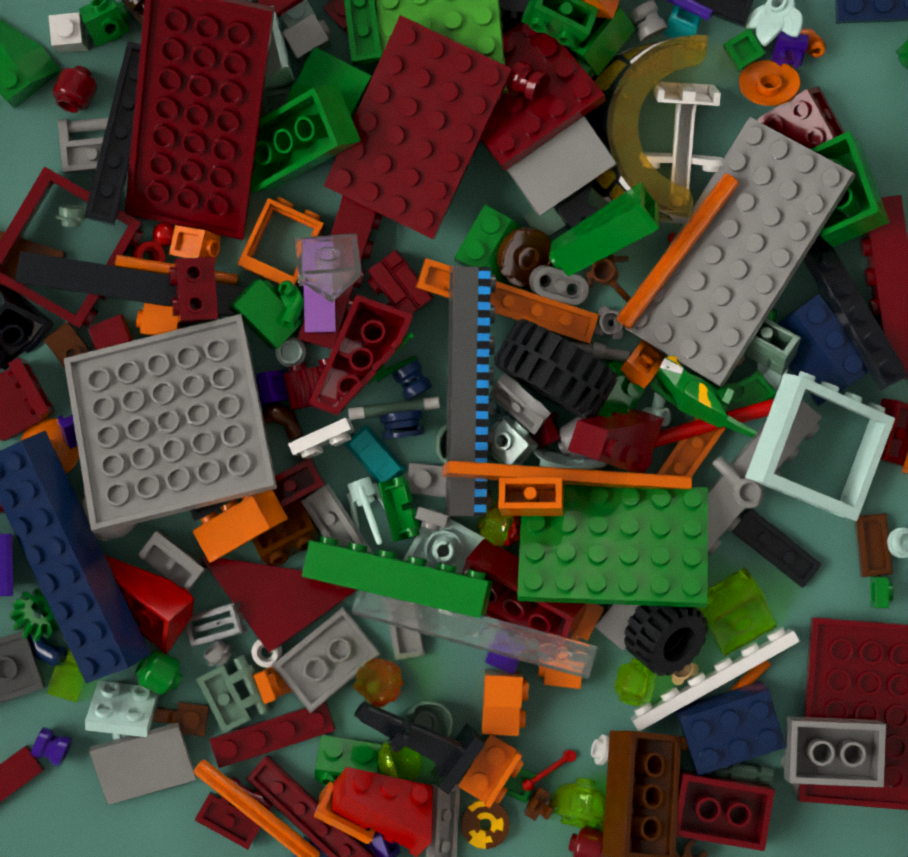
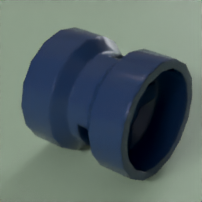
M418 360L407 364L392 374L396 383H400L403 387L402 393L407 401L432 387L430 380L423 376L421 372L422 366ZM417 378L419 379V380H417V381L411 383L410 385H408V383H410L411 381H413V380H415V379H417Z

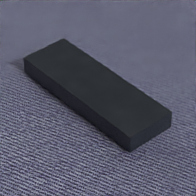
M752 508L745 511L741 521L731 531L801 588L806 586L822 565Z

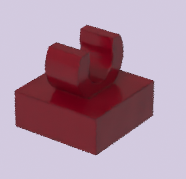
M551 413L543 427L535 435L531 432L529 433L539 444L536 449L561 439L559 429H556L552 419L558 417L557 413Z

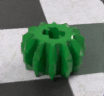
M39 588L35 589L32 595L27 591L23 592L20 596L21 599H15L12 604L14 610L10 613V619L16 621L13 625V631L22 629L24 631L22 638L26 639L30 634L35 642L39 641L41 636L46 639L51 638L53 631L59 630V625L45 596L41 595ZM34 612L40 615L39 618L33 615Z

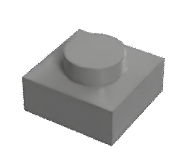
M418 507L415 519L423 521L421 527L439 532L440 527L449 528L452 516L428 508Z

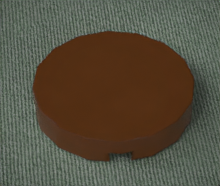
M523 226L513 230L504 238L497 255L498 270L504 280L517 287L529 288V278L535 268L542 265L553 267L549 258L551 239L547 234L537 228ZM546 275L542 276L540 281L544 280Z

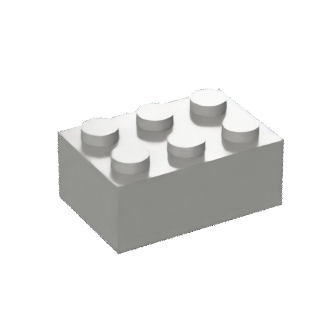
M786 716L784 779L791 784L884 787L886 724L879 720Z

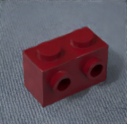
M214 257L176 259L174 267H169L170 285H176L177 296L171 298L172 315L178 316V323L217 320L218 309Z

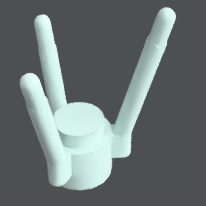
M366 477L348 484L350 493L346 494L350 504L352 521L359 530L357 502L358 507L363 506L376 543L378 545L382 544V539L370 507V503L375 501V495L384 508L378 483L372 484L371 478Z

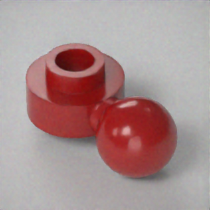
M163 222L157 224L152 232L153 241L138 244L133 251L132 257L143 259V254L146 252L149 254L150 260L165 262L163 247L171 245L174 226Z

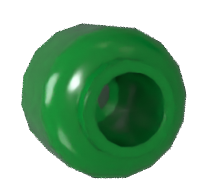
M159 650L152 651L149 656L142 659L135 671V675L138 676L139 685L158 695H165L170 689L175 691L183 677V674L179 672L180 662Z

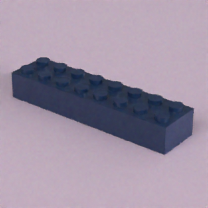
M46 431L1 450L0 503L86 684L127 669L149 656L151 653L95 534L91 531L86 515Z

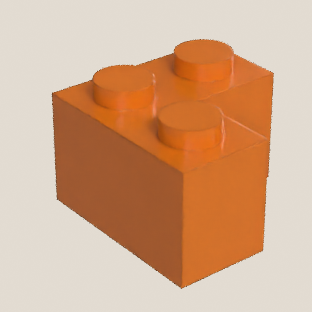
M485 670L482 734L519 736V728H525L526 710L520 709L522 701H528L529 683L527 679H523L521 671H514V674L503 670Z

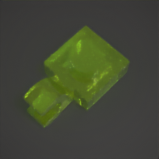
M70 649L65 665L59 664L55 666L47 694L76 703L79 700L85 680Z

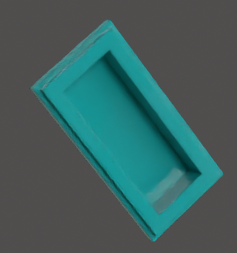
M367 424L351 437L352 440L344 443L378 483L393 480V478H397L406 470Z

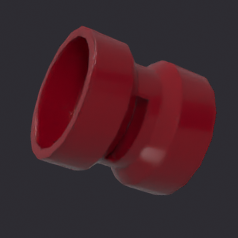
M519 61L512 68L507 88L515 93L522 92L527 99L538 102L548 90L550 75L542 70L535 71L530 64Z

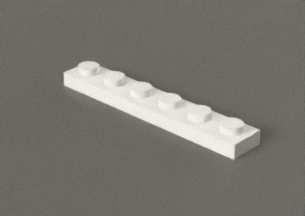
M783 627L767 635L768 641L759 646L757 642H754L740 650L742 655L734 660L727 657L714 665L716 670L704 675L703 672H700L687 680L689 685L678 690L677 687L667 690L660 695L662 700L653 705L647 702L634 710L635 715L630 717L638 732L800 642L793 630H784Z

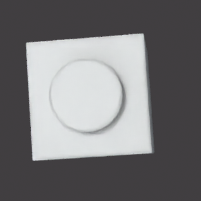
M79 12L49 15L51 46L58 53L89 51L87 28Z

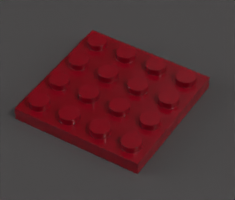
M520 22L503 34L505 65L513 68L516 63L523 61L530 64L535 71L542 70L550 75V84L544 97L538 102L527 99L522 92L515 93L509 89L508 93L501 95L481 142L504 171L606 101L604 93L564 45L545 33L535 32L529 25Z

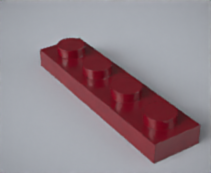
M324 701L311 713L304 707L212 737L209 740L218 768H222L335 731V726L327 701Z

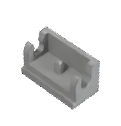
M161 530L155 531L138 554L142 560L146 561L168 580H171L179 587L186 588L188 591L192 589L207 570L206 565Z

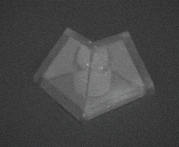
M357 233L295 238L299 286H308L332 303L362 276Z

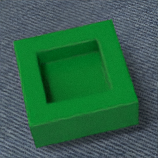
M750 28L723 44L724 50L738 72L766 54Z
M870 576V607L889 608V601H893L894 596L893 584L889 583V577Z

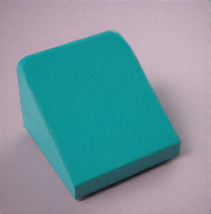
M674 5L666 24L668 28L663 34L676 40H685L687 38L682 36L696 34L702 18Z

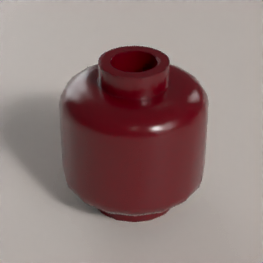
M75 66V68L68 67L60 72L52 91L56 104L60 108L71 113H78V111L88 109L98 86L95 79L91 77V71L83 66Z
M584 826L578 834L573 833L569 843V851L573 852V857H604L602 856L604 830Z

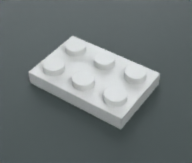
M343 418L288 443L293 455L308 459L323 453L322 447L329 443L331 446L336 447L352 440L350 434L356 431L351 420Z

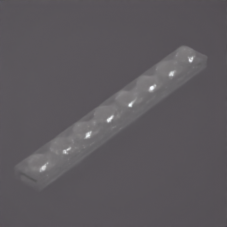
M361 590L358 591L351 610L353 615L586 679L590 677L598 651L597 646L487 616L476 618Z

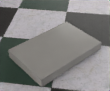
M583 116L508 168L507 171L540 217L614 167L617 163Z
M342 607L271 666L311 713L355 677L364 667H367L379 657L381 653L345 608Z
M179 722L149 730L147 737L127 736L91 746L89 749L108 805L196 780V775L193 772L194 767Z

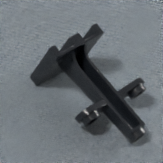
M365 700L354 713V716L362 723L389 738L387 744L391 746V751L398 753L406 746L432 760L436 765L432 769L431 774L438 788L448 795L485 746V742L478 732L467 723L457 737L453 739L376 707Z

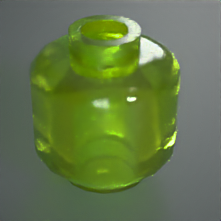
M632 659L631 663L619 666L614 684V692L619 696L620 702L632 706H642L644 702L652 699L657 675L652 673L639 660Z

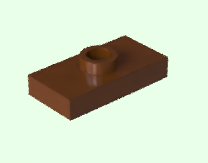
M69 322L44 339L64 369V358L91 352Z

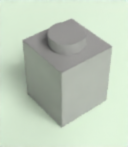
M314 13L282 32L287 44L300 64L305 62L306 58L311 55L314 47L323 51L331 46L328 37L332 33L324 19L318 21Z

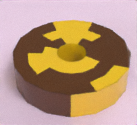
M475 800L467 806L462 814V833L468 843L476 848H494L501 844L508 835L510 826L508 813L500 803L496 804L493 802L492 806L488 808L481 800ZM482 819H488L491 822V826L484 829L479 823Z

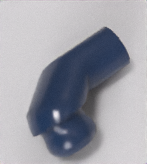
M28 635L34 654L38 659L51 666H58L60 662L66 661L68 655L63 646L54 648L47 644L46 638L41 636L39 641L35 642L32 635Z

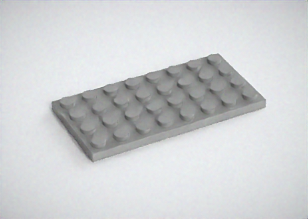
M749 117L724 157L723 166L719 167L718 172L714 173L687 218L691 219L725 173L738 180V187L632 328L628 329L623 326L624 329L667 355L676 356L680 363L721 388L728 380L855 178L853 172ZM688 222L683 223L678 233L674 237L673 241L676 239V237L679 235V233L682 231V229Z

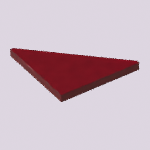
M206 556L201 558L232 603L239 601L240 607L238 611L240 614H243L245 621L269 654L358 591L357 589L302 577L303 571L223 558L209 563Z

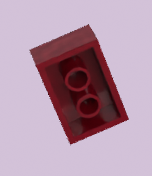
M680 769L676 836L765 851L775 789L770 784L719 777L707 773L698 776L695 771Z

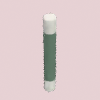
M439 397L348 408L349 419L379 417L384 414L404 411L440 408Z

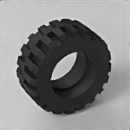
M521 319L514 323L494 357L495 366L508 376L545 399L583 419L596 417L617 383V374L611 368L604 365L603 362L561 336L526 319Z

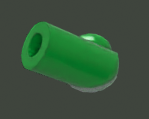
M284 281L278 287V292L286 307L280 322L288 328H294L303 311L304 298L296 285L290 281Z

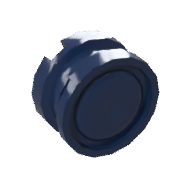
M413 410L380 415V422L384 424L385 429L382 432L383 440L425 434L424 426L420 425L422 411ZM409 428H413V430H414V431H406V432L392 433V430H404V429H409Z

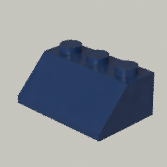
M820 294L810 298L777 323L801 337L797 355L789 365L795 375L798 376L800 371L816 377L815 383L821 385L823 381L839 387V393L869 372L841 323ZM808 392L818 406L827 401Z

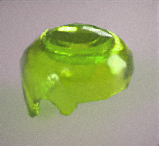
M386 740L382 744L378 755L379 769L382 774L405 780L418 777L422 764L421 754L406 746L396 753L391 751V746L387 744L388 740Z

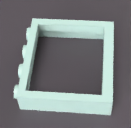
M802 371L799 372L798 376L784 373L745 478L837 516L857 521L895 418L885 414L886 408L870 402L867 405L862 404L863 398L849 392H845L844 395L838 393L839 387L823 381L821 385L815 383L816 377ZM805 391L870 419L839 501L774 474Z

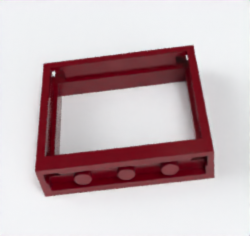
M44 166L0 240V283L76 327L83 329L84 325L90 326L93 319H95L98 310L94 308L99 299L105 300L107 297L88 294L78 313L74 315L1 273L53 184L58 185L88 203L90 192ZM121 210L118 211L116 220L128 227L106 265L115 266L116 255L125 256L131 246L135 248L144 234L140 230L143 226L142 223Z

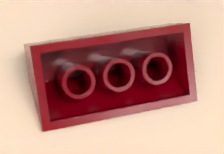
M483 539L466 558L462 573L467 574L468 569L486 573L485 579L493 580L485 618L560 659L582 621L588 604L518 601L519 557Z

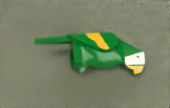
M676 356L664 358L656 375L672 394L680 411L718 428L723 426L751 438L754 437L756 431L725 413L735 392L734 390L726 387L715 388L704 378L687 372L678 362Z

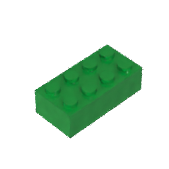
M338 84L313 87L260 119L251 186L253 193L276 189L361 142Z

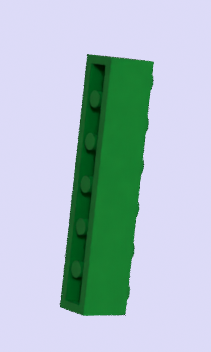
M320 536V540H309L302 577L476 618L486 617L493 580L485 579L486 573L468 569L467 574L455 572L456 566L445 563H438L436 568L426 565V559L408 556L407 561L397 559V553L393 551L379 549L378 554L367 552L368 546L349 542V547L337 545L338 539L327 536Z

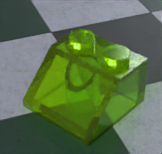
M746 568L731 574L726 579L708 588L707 608L697 607L704 614V617L707 618L708 624L706 626L724 657L777 627L762 590Z

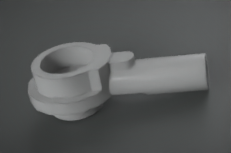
M719 456L712 465L734 486L733 495L737 504L747 509L760 505L764 498L763 486L747 478H742L722 456Z

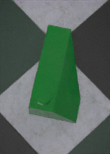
M0 19V94L13 108H16L61 72V69L41 45Z

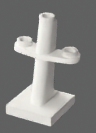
M654 81L653 94L657 102L676 103L672 153L642 152L639 153V161H642V167L652 169L660 168V163H672L669 205L687 206L691 164L703 165V171L718 172L719 167H722L724 163V158L692 154L697 105L720 106L721 93L713 84Z

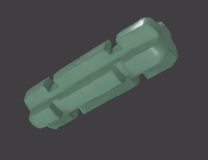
M736 763L713 771L715 776L725 778L729 776L731 779L749 782L758 780L759 783L768 785L772 783L774 776L773 769L770 767L760 766V768H757L756 765Z

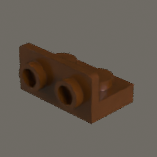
M301 499L283 508L288 517L286 521L252 540L260 558L266 565H281L290 556L300 551H307L309 540H320V534L316 530L304 505L301 503Z

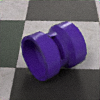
M43 727L36 738L31 755L39 759L46 757L50 760L51 764L60 767L68 754L72 738L65 735L55 736L53 730Z

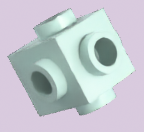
M499 420L490 428L493 431V445L490 447L489 453L500 463L522 465L539 446L529 435L530 431L518 420Z

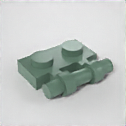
M244 654L233 659L238 670L237 672L230 675L224 664L196 678L223 734L252 719L247 709L248 707L255 704L260 715L271 709L269 704H264L253 676L256 671L252 664H248ZM240 680H243L250 696L242 699L235 685Z

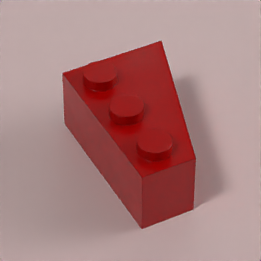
M346 767L334 781L332 796L333 812L364 829L369 827L384 835V840L390 843L393 841L408 848V853L415 857H418L432 842V785Z

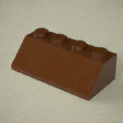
M610 730L602 856L675 857L682 736Z

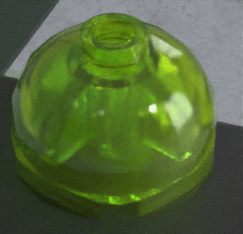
M577 778L576 783H565L552 795L549 805L554 808L550 819L554 820V815L556 814L562 817L561 823L577 828L584 826L595 828L596 825H600L601 830L604 831L606 796L601 790L594 787V781Z

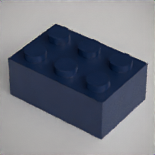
M763 681L687 704L676 711L691 763L698 776L786 748L770 691Z

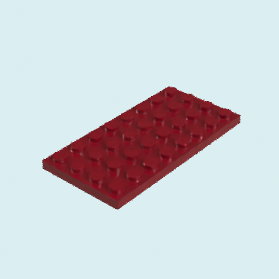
M145 0L125 204L126 214L172 225L206 230L214 234L243 240L246 232L275 7L243 0Z

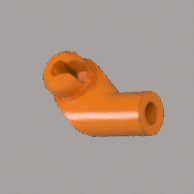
M801 29L800 34L808 35L806 52L814 58L823 56L826 50L823 39L812 29Z

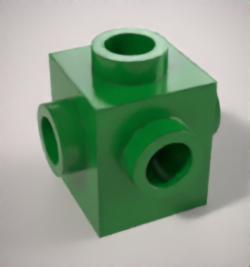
M92 0L90 4L79 8L83 22L97 47L109 41H117L124 34L130 32L126 23L130 16L123 2Z

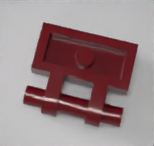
M235 777L229 778L270 811L273 804L258 790L254 792L241 785L239 779ZM213 792L209 793L195 818V821L247 850L260 829L259 825L223 796L220 797Z

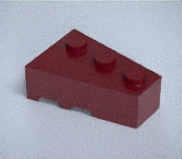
M632 408L626 413L614 412L612 416L608 417L600 415L577 421L568 450L633 473L645 474L652 462V452L664 418Z

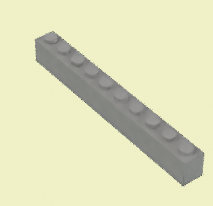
M801 400L774 472L778 476L781 472L777 469L783 462L787 461L790 463L800 452L801 449L797 446L804 438L808 440L812 438L820 428V425L817 423L822 416L803 400ZM765 423L730 463L742 478H745ZM722 474L708 489L709 556L721 544L719 537L725 530L730 533L741 521L738 515L744 509L734 499V486ZM610 604L601 614L595 627L621 650H624L626 647L624 644V638L626 637L624 632L625 628L629 625L628 620L636 612L634 610L641 605Z

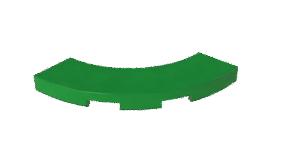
M757 370L740 381L723 386L735 391L725 412L770 400L777 392ZM658 376L653 378L648 385L664 400L677 407L676 400ZM713 385L715 388H721L718 385Z

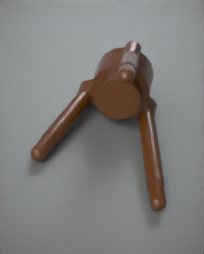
M611 254L607 259L603 258L592 265L591 271L586 273L589 288L594 286L596 280L600 285L613 287L628 303L631 297L617 282L619 270L615 263L627 262L629 257Z

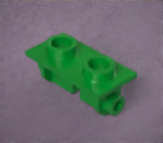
M405 476L378 483L393 542L420 535L419 529H421V525H419L418 519H415V508L410 509L409 503L413 502L408 485L410 483L405 480Z

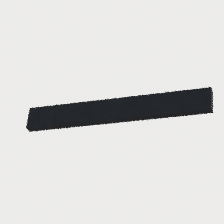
M20 251L16 283L172 307L171 298L177 297L176 285H170L169 275ZM216 283L218 314L225 316L237 315L228 305L246 287Z

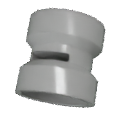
M654 0L639 5L627 14L631 23L636 25L638 29L637 35L641 42L658 36L668 28L664 19L658 16V7Z

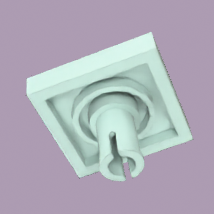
M452 519L449 528L440 527L439 532L421 527L419 530L420 535L415 537L403 560L407 561L408 556L426 559V565L437 568L438 563H445L456 566L455 572L462 573L466 558L485 537Z
M98 681L85 719V730L113 733L112 738L114 740L120 739V734H122V738L127 736L147 737L159 695L140 685Z

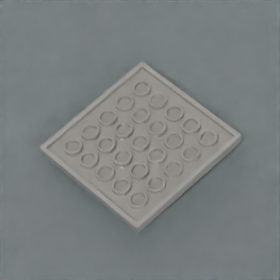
M242 314L64 358L90 527L94 534L277 489L246 326Z

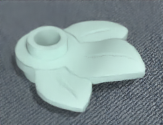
M767 0L766 4L757 7L751 12L746 22V28L756 29V36L762 46L765 47L781 31L791 37H798L802 29L803 16L795 8V0Z

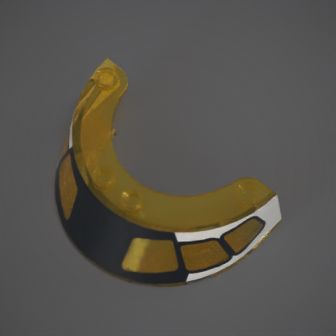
M708 35L682 36L632 47L613 57L599 76L594 75L591 78L604 93L606 101L584 117L617 163L614 167L593 180L592 187L609 203L642 182L659 204V223L683 225L684 222H688L691 219L693 199L690 191L684 186H680L662 176L650 164L640 144L638 120L646 96L660 80L675 71L701 64L707 53Z

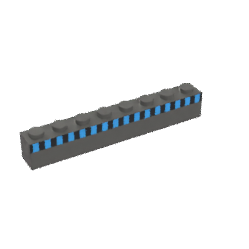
M450 267L446 463L449 461L492 463V460H487L488 447L493 445V431L488 429V416H493L494 410L493 398H489V386H493L494 368L489 367V355H493L495 349L494 336H490V324L495 322V306L490 305V293H495L496 276L491 274V267ZM446 477L445 514L449 516H486L487 509H491L492 493L490 490H487V479Z

